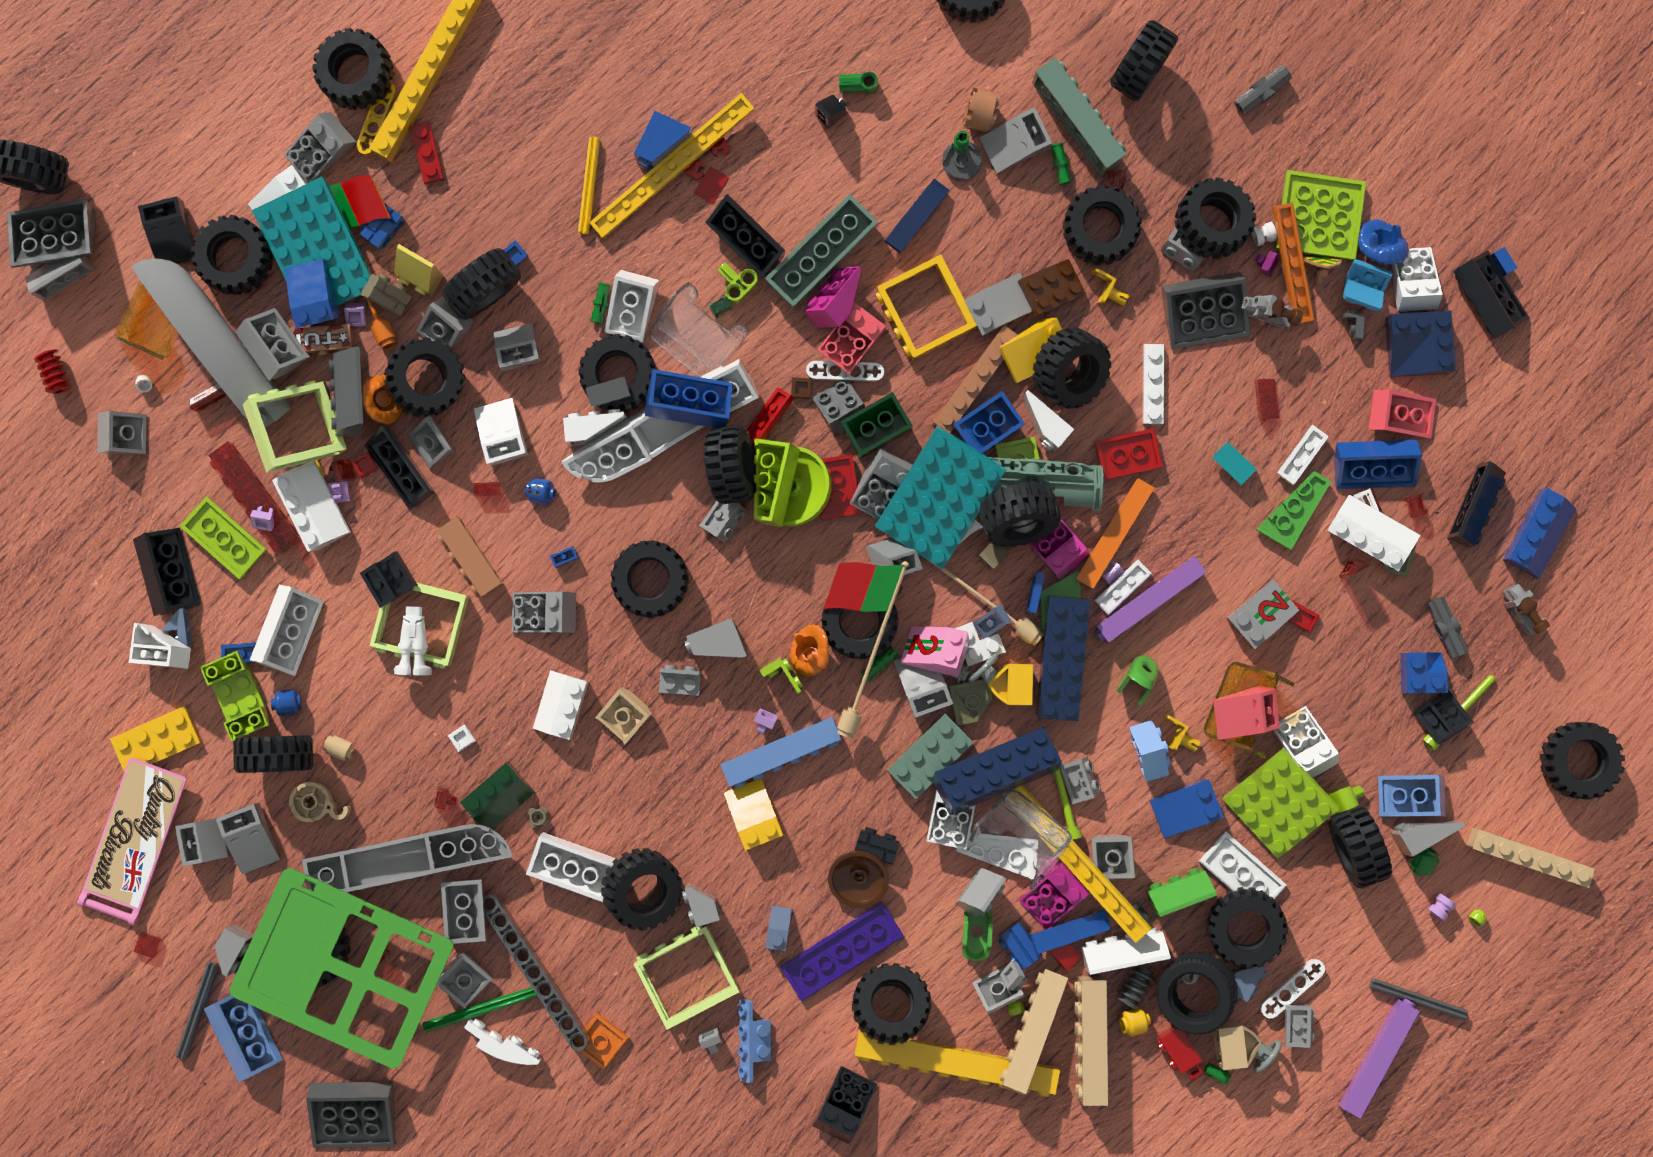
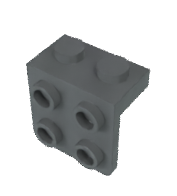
M841 380L813 397L815 404L823 414L835 437L845 433L840 421L865 408L864 403L848 380Z

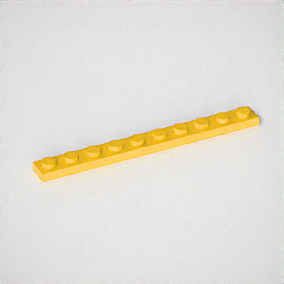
M742 93L739 94L589 223L604 239L752 113L755 108Z
M1024 785L1002 794L1135 943L1152 929Z

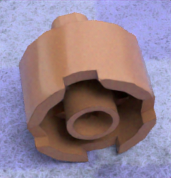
M973 87L970 93L972 99L969 100L966 106L963 127L990 132L996 120L997 114L994 112L999 105L1001 95Z

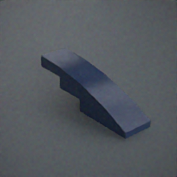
M933 179L884 242L901 254L950 190L936 179Z

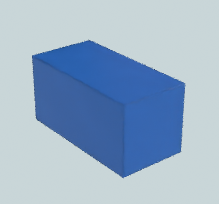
M1505 247L1491 255L1504 276L1518 268Z
M574 546L550 556L555 568L579 559Z

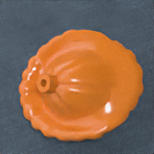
M386 375L372 376L364 380L361 386L362 406L372 420L385 425L393 424L400 418L403 408L401 406L396 407L393 403L395 400L392 397L389 398L387 394L388 387H385L384 383Z
M815 624L807 625L799 633L793 635L795 639L790 648V664L792 669L802 677H811L821 673L827 668L829 663V644L824 629Z

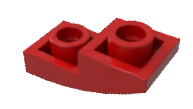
M1070 944L1046 951L1048 955L1054 957L1065 971H1069L1081 958Z

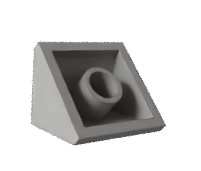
M430 415L408 435L429 469L455 453L454 448L441 428Z
M1006 966L972 982L988 1014L1024 997L1020 986H1017L1014 991L1007 989L1000 976Z

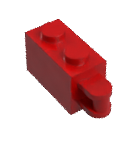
M1172 1026L1157 1036L1160 1040L1157 1044L1163 1054L1167 1052L1171 1059L1168 1062L1174 1071L1179 1070L1181 1074L1186 1072L1192 1082L1204 1075V1072L1198 1065L1202 1062V1059L1184 1031H1180L1175 1026ZM1195 1066L1197 1069L1190 1073L1189 1069Z

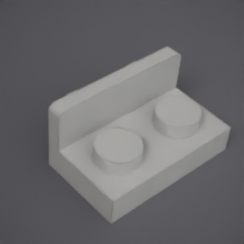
M1175 227L1160 251L1194 272L1204 257H1202V253L1198 252V254H1195L1190 246L1187 248L1183 244L1185 240L1179 238L1177 234L1179 229Z
M716 501L699 526L725 543L732 536L738 523L744 519L747 510L739 503L723 505Z
M665 665V669L660 668L659 693L699 696L701 671H697V667L685 666V670H677L676 665Z
M1087 756L1060 765L1072 804L1100 795V784L1095 779L1093 763Z
M1285 1005V1047L1310 1048L1311 1042L1314 1041V1031L1311 1030V1022H1314L1315 1018L1314 1010H1311L1312 1007L1310 1005Z

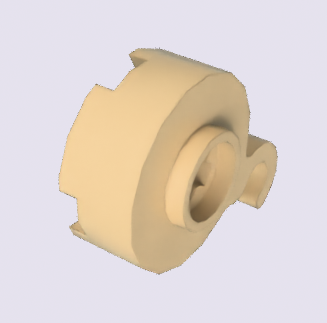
M310 781L300 784L293 789L289 797V807H291L295 817L303 822H315L323 819L328 814L335 820L347 818L351 813V806H344L343 813L339 814L337 812V804L333 801L331 792L325 785L319 782ZM313 797L315 805L309 807L310 803L307 802V799Z

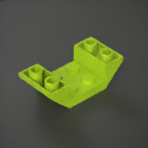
M238 651L200 667L207 686H212L224 713L226 722L223 724L231 741L269 725L267 706L251 669Z

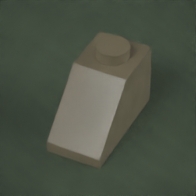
M990 543L979 554L977 559L992 571L1009 553L1006 550L1008 547L996 546Z

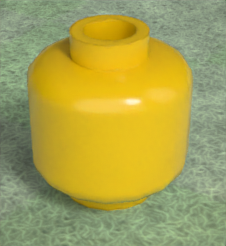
M1141 1008L1124 1011L1121 1018H1119V1026L1122 1033H1126L1129 1037L1146 1033L1148 1026L1151 1024L1149 1014L1145 1013Z

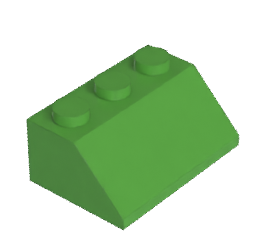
M1194 868L1187 871L1188 875L1183 877L1175 875L1168 878L1169 882L1161 884V882L1150 885V889L1145 891L1154 914L1161 917L1217 896L1216 890L1206 871Z

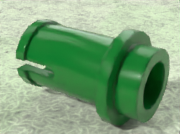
M1208 1063L1204 1070V1075L1219 1081L1220 1085H1227L1231 1078L1228 1070L1224 1071L1211 1063Z

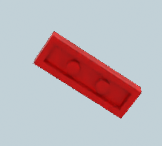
M430 121L410 125L424 184L444 180Z
M779 387L776 388L747 429L750 439H752L754 444L755 439L765 440L795 399Z

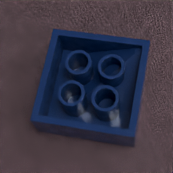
M1452 311L1391 314L1385 318L1390 377L1441 375L1456 371Z

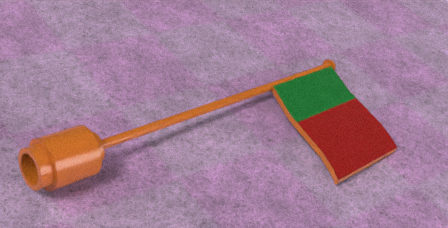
M372 175L356 176L338 184L329 185L349 228L358 227L377 219L391 218ZM366 298L375 318L370 329L378 346H381L382 349L394 346L397 343L395 340L397 337L389 320L379 318L372 301Z

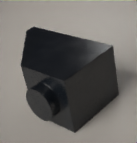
M833 94L815 104V115L829 129L846 115L845 107L847 105L840 97L836 98Z

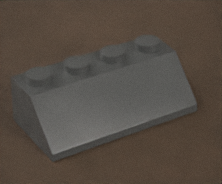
M353 347L333 353V359L329 360V372H333V379H330V391H334V398L330 399V408L335 414V418H331V429L335 430V436H360L363 426L360 347Z

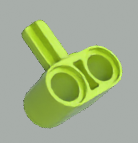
M727 263L722 264L718 269V272L730 283L726 288V297L732 304L741 303L758 285L757 274L752 269H745L739 275ZM748 275L755 278L751 284H746L743 281ZM734 289L741 292L737 298H732L729 295Z
M1348 786L1328 793L1330 798L1340 807L1339 811L1335 814L1359 806L1357 799L1364 796L1365 789L1361 786L1354 788Z

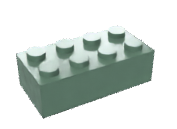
M944 713L887 771L917 799L933 783L934 773L950 766L974 742Z

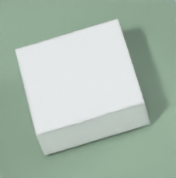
M466 724L448 735L458 752L476 742Z

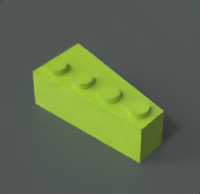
M755 439L756 455H754V463L756 464V475H754V483H756V493H754V519L764 525L782 527L800 449L791 443Z

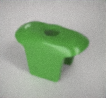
M1141 655L1136 657L1120 680L1117 692L1121 693L1129 680H1134L1145 687L1137 703L1141 706L1154 688L1159 673L1158 664L1147 656ZM1143 666L1149 668L1151 672L1146 671Z
M991 909L988 913L985 912L983 916L980 914L976 918L964 911L962 954L968 960L982 961L990 954L993 930ZM978 925L983 929L980 937L972 936L971 928Z

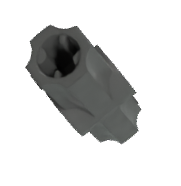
M1281 65L1268 76L1256 81L1247 92L1234 101L1237 110L1246 115L1257 105L1270 99L1279 88L1292 79L1289 70Z
M1442 596L1428 602L1427 605L1435 621V630L1438 636L1443 639L1450 657L1455 658L1469 652L1460 633V623L1452 615L1445 597Z

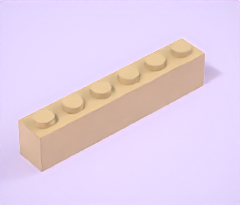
M1475 828L1471 829L1466 845L1467 848L1586 888L1590 887L1595 871L1594 868Z
M1047 969L1043 970L1042 973H1038L1035 984L1038 986L1035 992H1031L1028 1003L1031 1005L1028 1011H1024L1021 1022L1024 1024L1021 1031L1017 1030L1014 1037V1042L1017 1043L1014 1050L1010 1049L1006 1060L1009 1061L1007 1069L1003 1068L999 1078L1002 1081V1087L1021 1095H1026L1068 981L1067 977Z

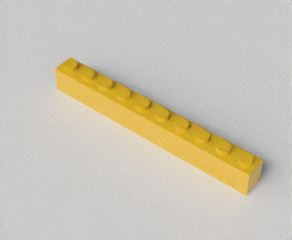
M482 0L451 1L369 147L373 154L392 163L411 129L410 125H413Z
M860 1029L858 1031L855 1047V1056H858V1060L870 1062V1059L878 1060V1064L890 1066V1063L898 1064V1067L909 1070L910 1067H915L922 1073L935 1071L938 1072L939 1076L950 1077L951 1074L958 1076V1079L963 1081H970V1078L977 1079L980 1084L990 1085V1082L997 1083L998 1087L1004 1088L1001 1086L1002 1081L999 1078L1003 1068L1007 1069L1009 1061H1006L1007 1057L915 1039H909L903 1044L900 1042L895 1045H889V1043L879 1044L877 1043L878 1040H871L865 1032H861ZM1037 1063L1027 1093L1033 1090L1038 1091V1095L1050 1097V1094L1056 1095L1060 1073L1059 1068Z

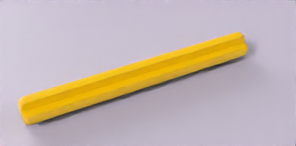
M590 137L578 227V232L582 235H588L590 231L589 222L591 221L600 139L598 137Z

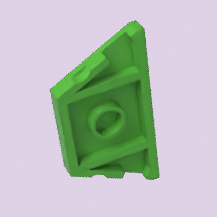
M1079 571L1041 591L1040 609L1043 633L1048 595L1081 598L1080 582L1076 581Z

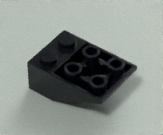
M175 196L138 206L142 225L154 258L169 260L178 264L190 261L194 257V254L191 253V246H194L184 201Z
M840 1066L812 1126L849 1144L855 1137L877 1083Z

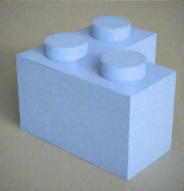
M1152 720L1129 727L1131 741L1137 752L1140 770L1145 781L1148 782L1168 776V767L1171 766V763L1166 753H1169L1166 742L1161 741L1162 734L1160 728L1155 727Z

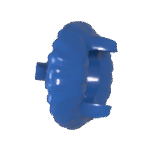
M1379 219L1369 220L1362 225L1358 244L1360 251L1366 257L1385 265L1399 264L1408 257V243L1401 234V227L1399 225L1392 226Z

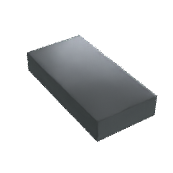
M625 376L586 388L591 408L631 397Z

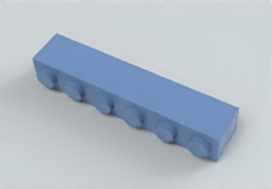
M830 717L720 765L729 787L734 785L736 789L745 785V780L753 777L755 781L764 777V772L772 770V773L784 768L782 764L790 761L792 765L802 761L801 756L809 754L811 757L821 753L820 748L827 746L830 749L839 745L838 741L841 740V736L837 733L838 729L833 717Z

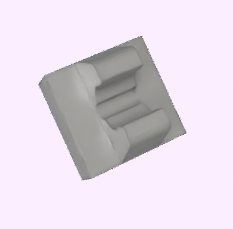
M1011 960L1000 974L1009 990L1014 991L1017 986H1024L1028 981L1027 978H1024V972L1016 961Z
M718 1027L698 1034L702 1049L708 1048L711 1054L719 1052L718 1043H721V1037Z

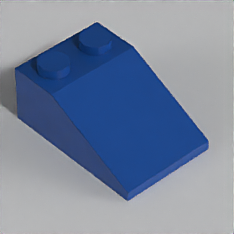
M324 259L285 268L290 311L296 329L340 318Z
M1003 391L953 424L964 442L982 454L1013 435L1025 425Z
M1206 778L1149 800L1164 838L1224 817L1211 782Z

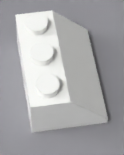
M550 670L533 729L572 740L589 682Z

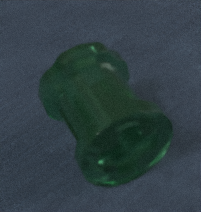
M726 294L713 303H707L715 319L719 318L720 314L733 310Z

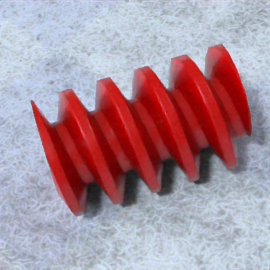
M59 350L44 351L34 358V361L39 363L37 369L41 371L40 377L44 378L42 383L46 386L45 392L58 394L72 388V386H65L69 378H62L67 372L59 370L64 366L63 363H57L61 356H54Z

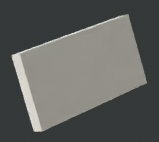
M1226 831L1222 833L1199 860L1205 868L1232 891H1237L1239 887L1244 889L1253 887L1257 891L1262 890L1266 892L1267 895L1275 899L1287 886Z

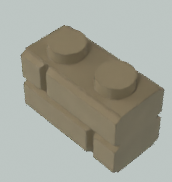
M372 274L361 295L400 317L411 299V295L406 293L407 289L397 283L395 286L390 283L391 279L387 276Z

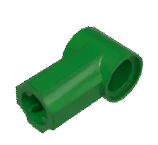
M873 72L839 75L840 93L865 92L872 94L879 87L878 78ZM867 79L875 81L874 85L870 87L865 86L864 82Z

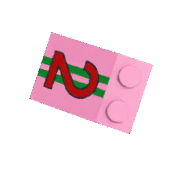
M911 626L900 663L959 678L970 642L968 632L949 627Z

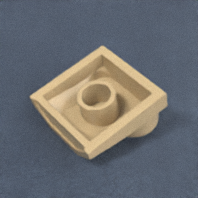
M621 687L595 718L601 721L626 744L645 721L649 719L652 713L648 706L636 695Z

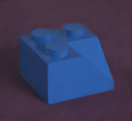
M1400 653L1401 693H1448L1447 670L1442 653Z

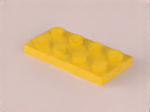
M183 706L110 738L124 772L130 758L153 765L202 743L187 706Z

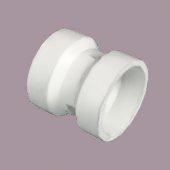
M1272 222L1265 223L1262 227H1254L1251 233L1257 247L1264 245L1267 241H1277V232Z

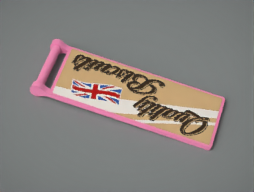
M135 758L129 759L82 893L78 898L77 906H86L127 921L129 925H136L187 777ZM90 893L132 908V914L88 899V895Z

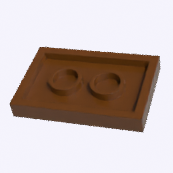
M1069 259L1018 281L1035 317L1086 295Z

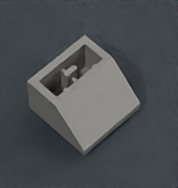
M533 323L494 332L495 350L499 367L502 371L542 362Z
M893 538L866 546L870 560L874 565H902V562H908L909 567L907 566L903 577L923 569L916 550L904 546Z
M216 818L175 826L182 866L229 857L228 848L222 838Z
M979 869L955 904L974 918L980 914L983 916L994 905L992 900L1004 890L1005 886L1003 883L1006 878L986 869Z
M691 883L685 886V890L682 893L685 903H689L691 908L688 912L691 923H695L696 927L721 919V912L715 896Z
M237 925L225 928L215 945L222 975L224 976L237 972L254 934Z

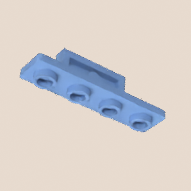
M740 999L738 1006L740 1019L738 1034L740 1036V1046L738 1048L740 1067L738 1074L740 1081L753 1083V1062L771 1061V1020H753V1001Z

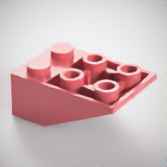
M853 302L852 311L840 327H834L818 348V351L850 374L887 327L857 303Z
M1257 686L1213 700L1218 740L1260 734L1280 728L1275 688Z

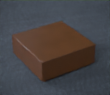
M792 377L791 395L797 399H811L812 378Z

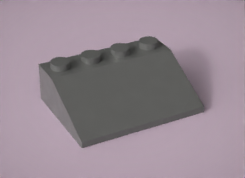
M87 199L7 212L11 268L92 255L96 221L95 210Z
M1241 272L1161 285L1171 349L1250 336L1248 311L1242 309L1243 300L1247 297L1246 279Z
M393 1082L311 1083L306 1101L313 1148L392 1147L395 1145Z

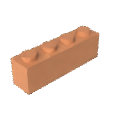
M455 517L437 529L439 541L443 546H448L450 549L449 556L454 562L458 561L462 567L459 569L465 579H470L473 584L470 587L476 596L486 597L504 585L461 518Z

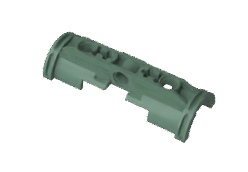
M988 457L1007 469L992 493L1011 484L1040 482L1048 485L1054 491L1056 497H1064L1063 506L1091 507L1093 511H1101L1103 497L1102 465L1088 466L1084 463Z

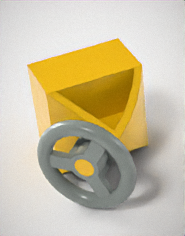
M994 654L968 678V682L971 684L981 676L982 680L986 684L988 683V687L993 695L1004 705H1032L1033 664H1005L997 672L992 665L999 656Z

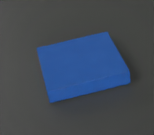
M1037 572L1033 575L1025 611L1027 614L1034 615L1037 613L1045 573Z

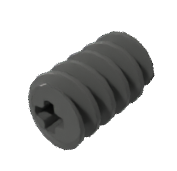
M1136 965L1139 970H1131L1134 977H1126L1130 984L1123 983L1122 985L1126 990H1118L1121 998L1116 997L1133 1009L1139 1008L1135 1001H1143L1139 995H1147L1144 987L1151 989L1152 986L1148 981H1156L1153 976L1154 973L1142 965Z

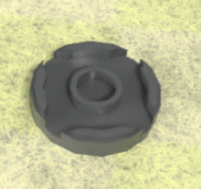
M969 142L965 152L957 153L954 144H950L944 151L942 158L943 169L946 174L958 181H965L975 177L982 163L979 149Z

